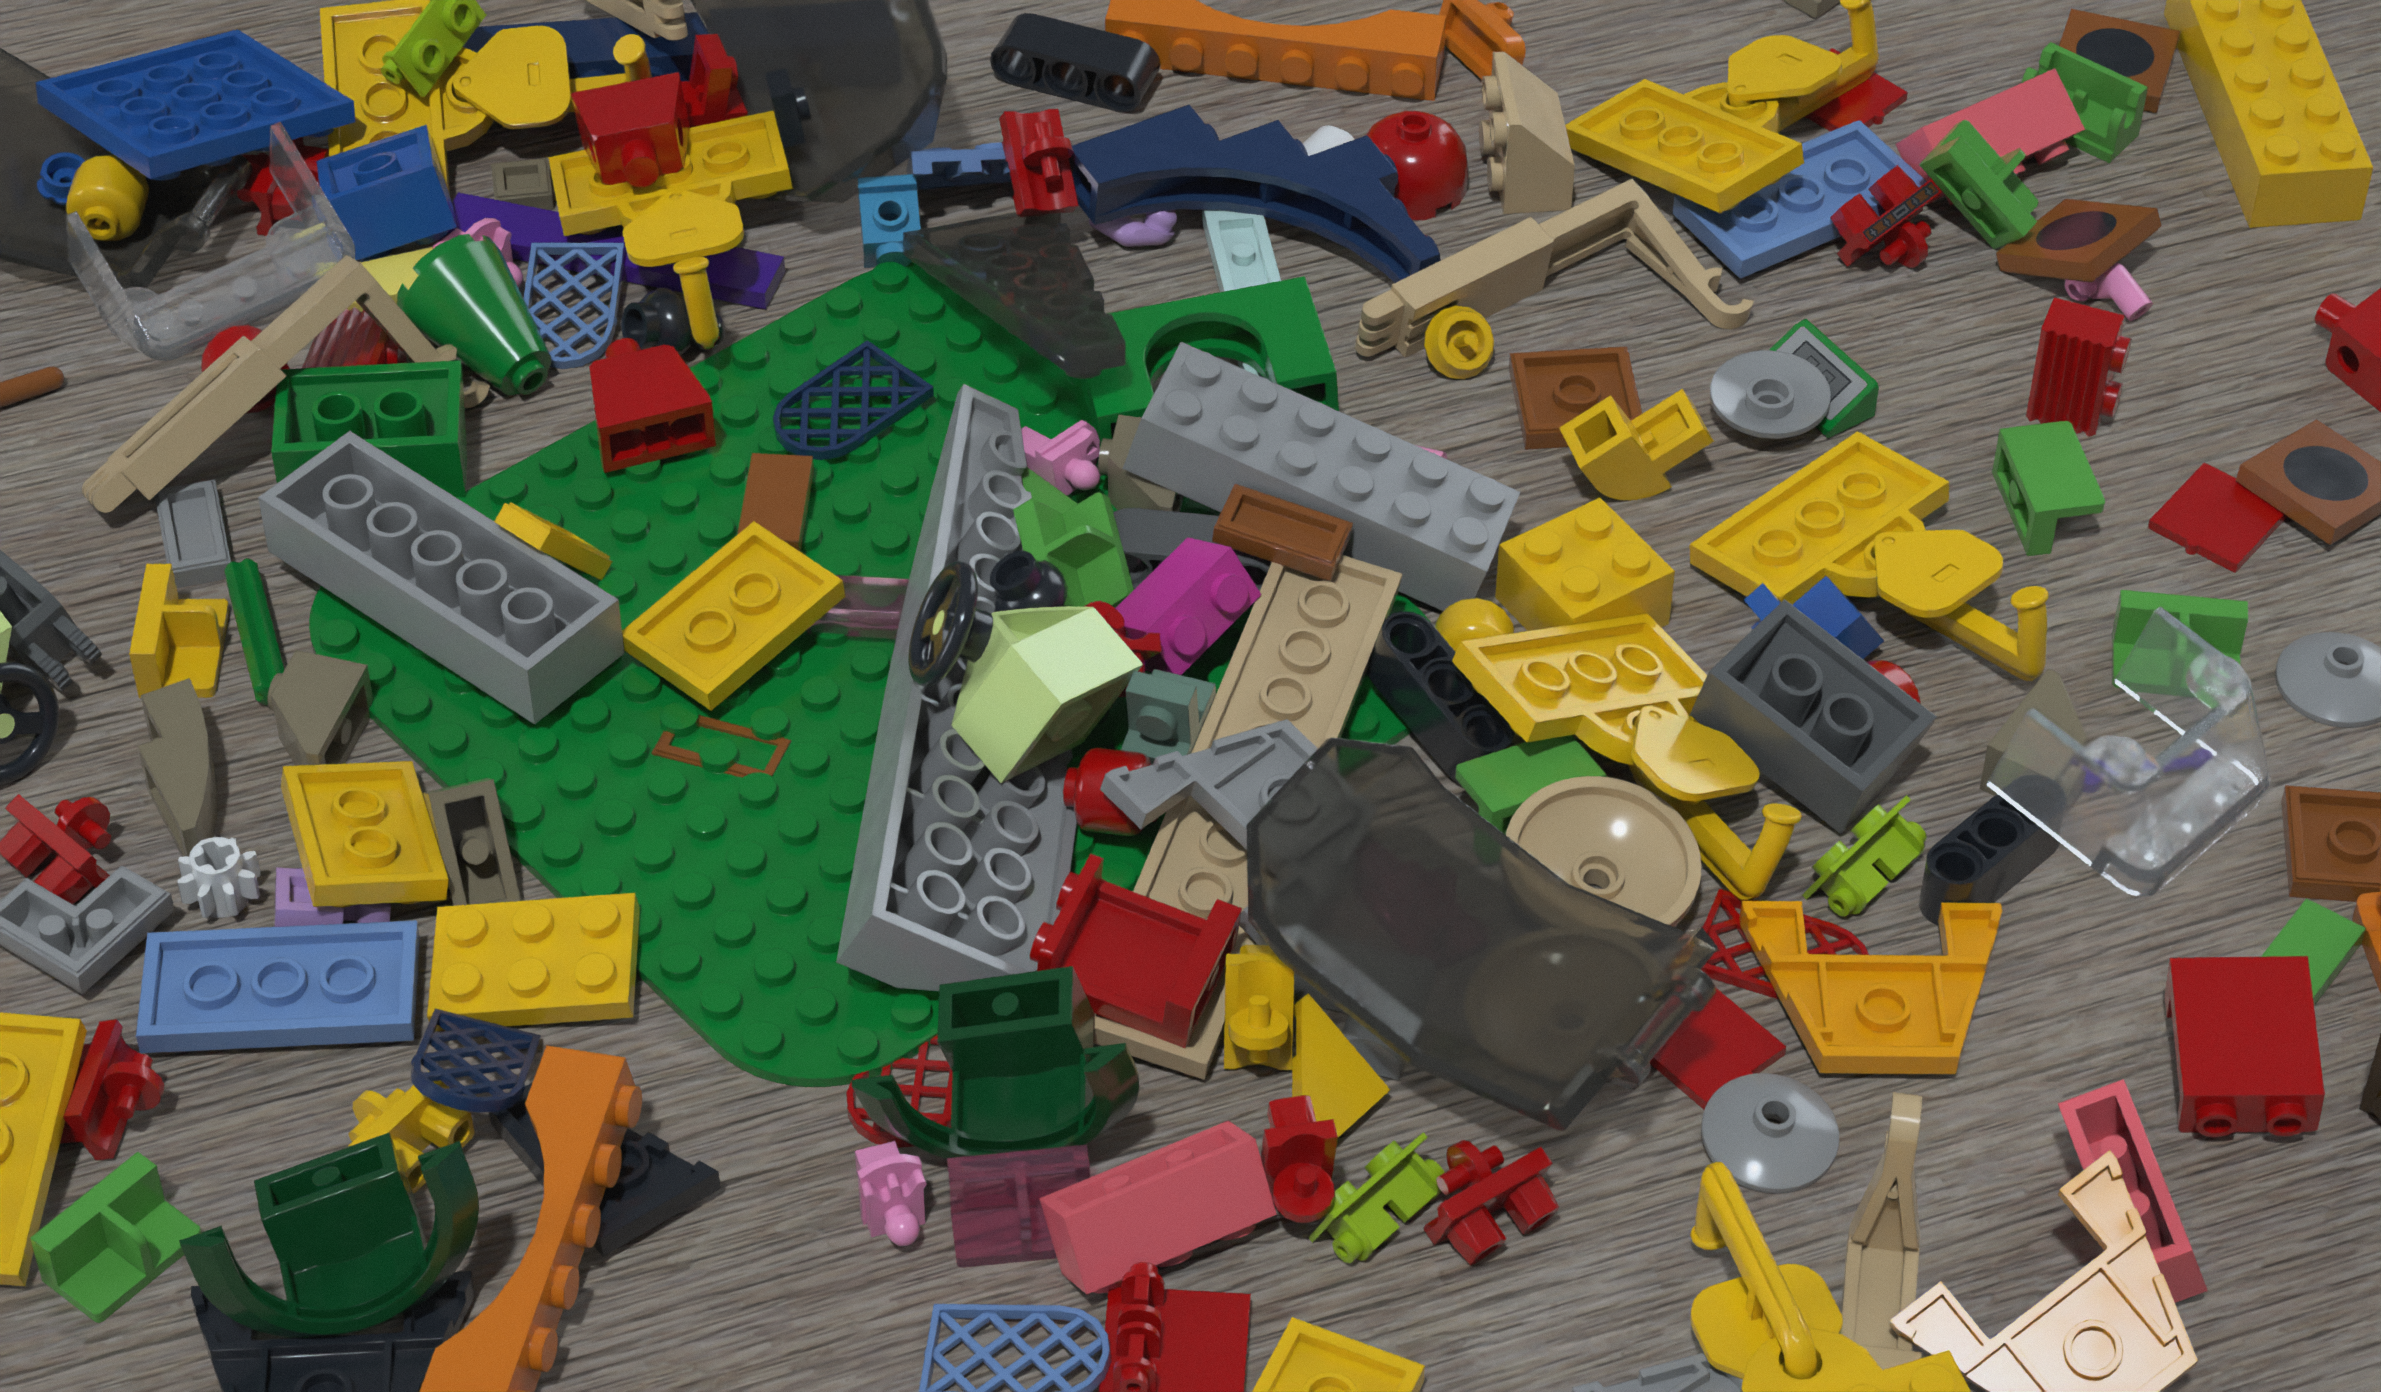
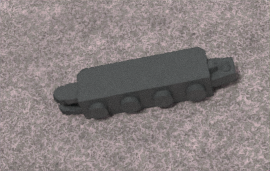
M0 550V611L12 626L8 655L17 663L25 664L38 670L51 684L63 692L73 681L69 677V672L59 661L72 650L80 659L92 665L102 656V653L93 641L79 630L61 603L45 587Z

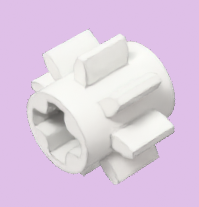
M212 837L201 840L193 847L189 857L184 856L178 859L181 878L177 880L181 901L183 904H191L198 901L203 918L209 916L214 918L236 916L245 908L248 898L258 899L260 896L257 877L261 874L257 854L255 851H249L240 855L236 838Z

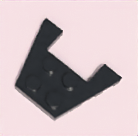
M472 1271L454 1272L439 1290L423 1303L404 1314V1329L402 1332L313 1338L256 1340L257 1330L248 1328L223 1314L208 1300L199 1286H191V1298L221 1392H420L435 1348L457 1334L473 1301L474 1284Z

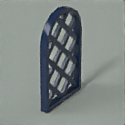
M867 340L788 393L777 404L773 415L776 439L787 451L795 455L813 456V459L816 460L838 458L854 451L934 396V388ZM871 357L883 366H870ZM863 358V366H851ZM840 375H863L862 387H840ZM870 375H892V387H869ZM833 378L832 387H820ZM899 378L913 387H899ZM832 396L831 408H809V397ZM839 396H862L861 408H839ZM869 396H891V408H869ZM899 396H911L899 404ZM802 399L801 408H791ZM782 417H801L800 429H781ZM808 417H831L830 429H808ZM838 417H861L860 429H838ZM868 417H880L868 426ZM790 438H800V443ZM807 438H830V446H808ZM837 438H850L837 444Z
M435 1009L418 1051L411 1061V1082L423 1095L437 1103L454 1109L483 1113L499 1112L511 1108L520 1099L525 1090V1082L541 1035ZM437 1025L445 1030V1032L434 1033ZM483 1036L492 1043L479 1045L471 1038ZM457 1040L465 1047L451 1049L444 1042ZM429 1045L437 1050L436 1052L426 1053ZM529 1048L526 1056L519 1052L518 1049ZM504 1052L512 1059L498 1061L491 1054ZM477 1056L484 1063L471 1065L463 1058ZM449 1060L457 1068L443 1069L436 1062ZM421 1065H423L430 1072L423 1073L421 1071ZM522 1068L519 1077L511 1069ZM497 1072L504 1079L490 1081L483 1074ZM469 1076L477 1084L464 1086L455 1078ZM441 1080L449 1088L444 1089L433 1081ZM506 1089H512V1090H511L510 1092H508V1093H505V1092L503 1091V1090H506ZM488 1092L493 1097H477L474 1094Z

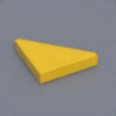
M1308 993L1293 1006V1015L1296 1017V1056L1292 1058V1097L1310 1096L1316 1121L1334 1119L1339 1137L1386 1095L1390 1088Z

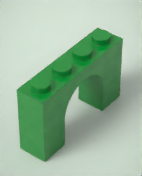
M1305 276L1070 320L1075 364L1091 422L1100 439V446L1103 438L1113 439L1118 415L1142 418L1154 395L1152 387L1156 380L1166 371L1180 342L1215 357H1226L1246 363L1258 371L1263 378L1339 411L1337 371Z

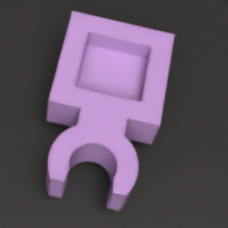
M276 867L274 927L343 924V920L356 923L390 922L391 903L359 904L343 908L333 906L313 907L303 868Z

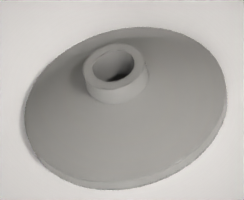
M1759 350L1737 355L1717 369L1710 385V401L1717 415L1732 428L1760 438L1780 439L1803 434L1813 429L1824 419L1830 406V387L1822 372L1807 360L1781 351Z
M2321 632L2303 636L2290 643L2282 651L2276 665L2275 680L2280 694L2294 710L2315 722L2340 728L2365 727L2381 721V648L2355 635L2339 632Z
M1756 1073L1741 1076L1727 1082L1709 1099L1702 1117V1141L1713 1163L1722 1162L1732 1172L1739 1185L1759 1192L1774 1194L1790 1193L1811 1186L1828 1172L1835 1160L1839 1146L1838 1124L1828 1104L1810 1087L1782 1075ZM1765 1118H1773L1782 1123L1773 1124L1767 1121Z

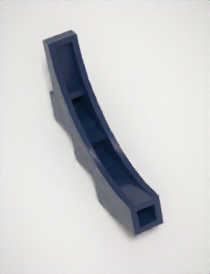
M1189 104L1072 145L1073 155L1069 158L1078 205L1094 225L1134 214L1167 210H1226L1264 215V217L1313 231L1352 250L1386 274L1394 283L1441 261L1439 249L1435 241L1430 236L1423 234L1409 217L1402 201L1394 198L1395 186L1398 184V171L1393 160L1387 154H1383L1368 135L1308 156L1303 143L1299 139H1294L1282 123L1276 120L1219 141L1215 129L1210 124H1205Z

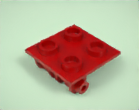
M1148 1262L1133 1264L1130 1271L1123 1276L1121 1286L1108 1290L1105 1331L1110 1342L1111 1364L1105 1379L1099 1384V1392H1244L1251 1294L1165 1289L1164 1279L1158 1274V1268Z

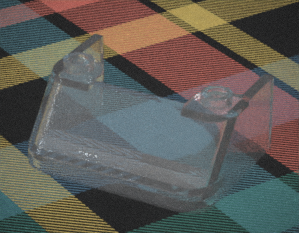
M281 122L270 126V173L293 209L294 214L279 220L270 228L265 248L160 295L142 287H131L123 290L77 211L66 215L69 262L108 328L117 339L152 359L160 361L177 359L206 346L219 332L229 327L238 325L250 326L287 309L346 255L355 259V245L351 236Z
M2161 606L2151 615L2113 682L2182 734V736L2155 758L2147 753L2139 743L2124 736H2101L2085 748L2036 709L2031 708L2024 715L1986 783L1987 786L2116 887L2131 895L2142 897L2158 893L2256 808L2271 784L2269 765L2252 685L2248 675L2237 661L2225 656Z

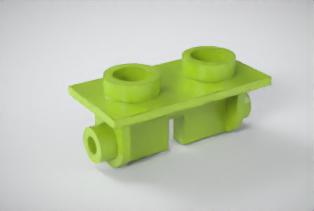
M430 0V3L394 50L386 52L382 57L384 65L381 68V73L386 79L396 84H399L402 79H407L421 97H425L487 14L476 0Z
M1906 795L1888 813L1879 804L1875 806L1851 830L1859 840L1850 849L1839 840L1811 867L1820 877L1802 896L1807 900L1820 887L1829 896L1828 904L1836 914L1840 916L1859 914L1866 907V904L1889 883L1872 866L1873 863L1892 880L1913 859L1918 858L1924 852V842L1927 839L1924 829L1916 822H1907L1898 813L1911 799Z
M1423 1132L1404 1149L1395 1140L1392 1141L1364 1167L1371 1178L1359 1189H1356L1349 1180L1334 1192L1333 1204L1329 1212L1324 1215V1221L1308 1237L1309 1240L1313 1243L1327 1230L1335 1239L1332 1242L1334 1252L1344 1262L1352 1263L1355 1259L1364 1261L1371 1256L1372 1252L1400 1227L1383 1209L1386 1204L1406 1223L1430 1200L1435 1199L1441 1193L1436 1178L1445 1173L1436 1161L1432 1159L1424 1161L1415 1152L1428 1138L1427 1135Z

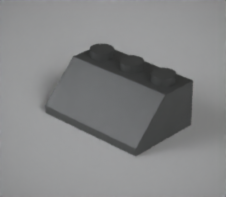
M1785 599L1708 672L1690 713V716L1700 724L1720 731L1732 738L1754 761L1760 771L1839 833H1842L1880 795L1937 718L1932 712Z

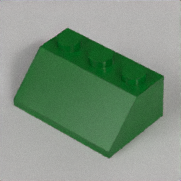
M461 360L280 369L286 377L276 385L271 450L277 483L351 431L454 497H466L467 444Z

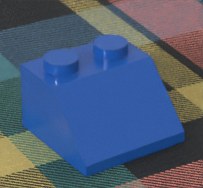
M427 125L317 161L321 203L343 258L348 255L360 262L388 256L393 248L411 242L419 245L429 244L443 238L448 230L457 227L453 204Z

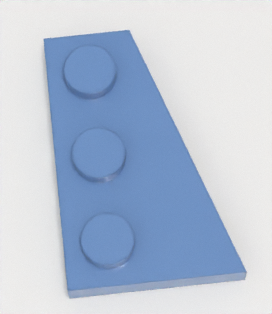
M1002 142L977 145L975 149L952 150V148L941 147L911 151L906 167L907 174L916 176L917 190L1012 182Z

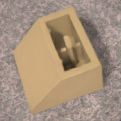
M1493 52L1492 75L1482 77V102L1484 110H1489V120H1482L1479 123L1481 154H1490L1491 156L1487 159L1489 191L1499 192L1503 214L1569 210L1572 207L1575 165L1558 93L1506 52Z

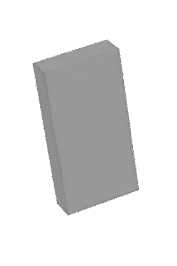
M215 479L161 489L155 495L166 561L167 564H172L176 588L225 580L224 570L228 563L231 562Z

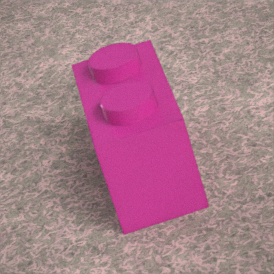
M1187 537L1115 609L1124 617L1127 638L1138 639L1150 632L1160 633L1162 652L1144 661L1145 671L1153 672L1154 669L1182 675L1262 594L1231 547Z

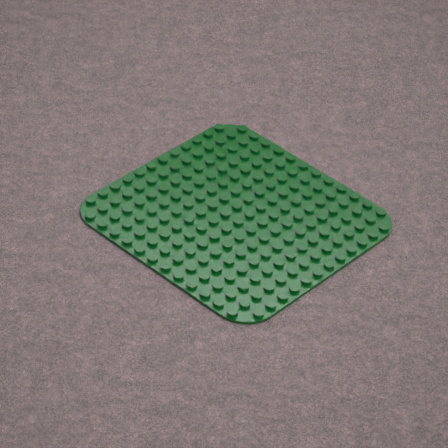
M927 261L910 262L906 267L896 262L880 263L873 270L844 282L690 367L689 369L712 400L716 446L604 473L601 464L596 420L467 490L466 497H456L492 521H495L505 503L510 504L511 502L572 532L609 555V560L613 562L602 580L552 556L550 557L617 598L623 630L737 536L752 453L795 455L787 451L779 443L773 426V415L777 404L788 393L867 340L932 385L934 396L854 451L838 458L813 459L814 475L801 553L842 579L846 597L712 711L624 651L622 656L540 721L533 724L323 586L318 590L311 607L309 632L314 654L368 665L373 702L369 707L370 718L442 788L486 778L494 779L510 853L556 898L635 893L640 907L636 975L723 1058L741 1070L771 1082L800 1087H832L850 1084L856 1074L869 1071V1078L881 1075L883 1067L891 1064V1070L895 1068H892V1063L901 1058L911 1059L918 1055L919 1047L924 1043L928 1042V1047L933 1045L930 1044V1040L938 1035L939 991L896 988L839 964L836 961L894 645L931 489L958 391L965 384L1017 408L1021 429L1026 426L1049 439H1053L1080 420L1089 423L1093 427L1075 364L1072 334L1014 288L988 274L985 269L978 266ZM871 357L870 366H883ZM863 358L851 366H863ZM840 375V387H862L863 375ZM870 375L869 387H892V375ZM833 378L820 387H832ZM899 378V387H913ZM832 396L809 397V408H831ZM839 396V408H861L862 396ZM869 396V408H891V396ZM899 396V404L911 396ZM802 399L791 408H801ZM782 417L781 429H800L801 417ZM808 417V429H830L831 417ZM838 417V429H860L861 417ZM868 417V426L880 417ZM790 438L800 443V438ZM807 438V445L815 447L830 446V438ZM837 438V444L850 438ZM1100 475L1099 483L1094 489L1087 491L1076 489L1067 496L1076 503L1082 502L1097 492L1108 496V476ZM1185 496L1183 497L1180 512L1220 516L1221 512ZM1111 504L1114 513L1117 509ZM1398 592L1390 615L1401 611L1414 612L1425 617L1430 622L1417 606ZM1255 603L1182 676L1215 683L1217 694ZM1145 671L1146 674L1152 675V672ZM1366 672L1331 760L1346 776L1412 733V730L1372 683L1368 672ZM1118 697L1112 704V708L1108 709L1084 742L1071 749L1073 758L1067 764V770L1070 767L1078 768L1080 761L1090 749L1121 750L1129 731L1126 697ZM699 715L750 728L752 733L762 740L771 741L781 737L791 740L773 777L762 772L751 773L743 778L724 773L735 763L764 771L777 746L700 727L698 723ZM668 731L675 734L671 746L699 753L702 767L652 755V751L662 733ZM1166 812L1159 816L1156 822L1149 823L1140 834L1135 836L1088 832L1083 830L1077 822L1070 872L1079 875L1089 855L1094 854L1104 858L1102 878L1105 881L1133 891Z

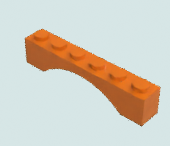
M1111 0L1105 17L1106 32L1146 42L1158 54L1161 63L1160 69L1435 101L1444 61L1445 15L1391 9L1367 18L1337 24L1300 26L1271 24L1243 19L1215 10L1197 0Z
M546 1045L525 1102L540 1142L544 1160V1195L535 1233L519 1267L495 1300L464 1329L435 1348L420 1392H535L541 1372H548L551 1369L558 1346L556 1329L563 1309H571L578 1294L579 1263L584 1249L592 1248L599 1234L601 1223L599 1206L606 1187H614L620 1174L622 1162L620 1146L626 1129L636 1126L641 1113L642 1091L640 1087L635 1086L626 1057Z

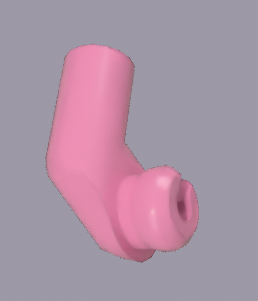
M2119 263L2112 266L2094 282L2065 279L2066 292L2072 299L2081 302L2089 297L2092 299L2112 298L2129 321L2139 318L2153 305L2152 301L2128 270Z

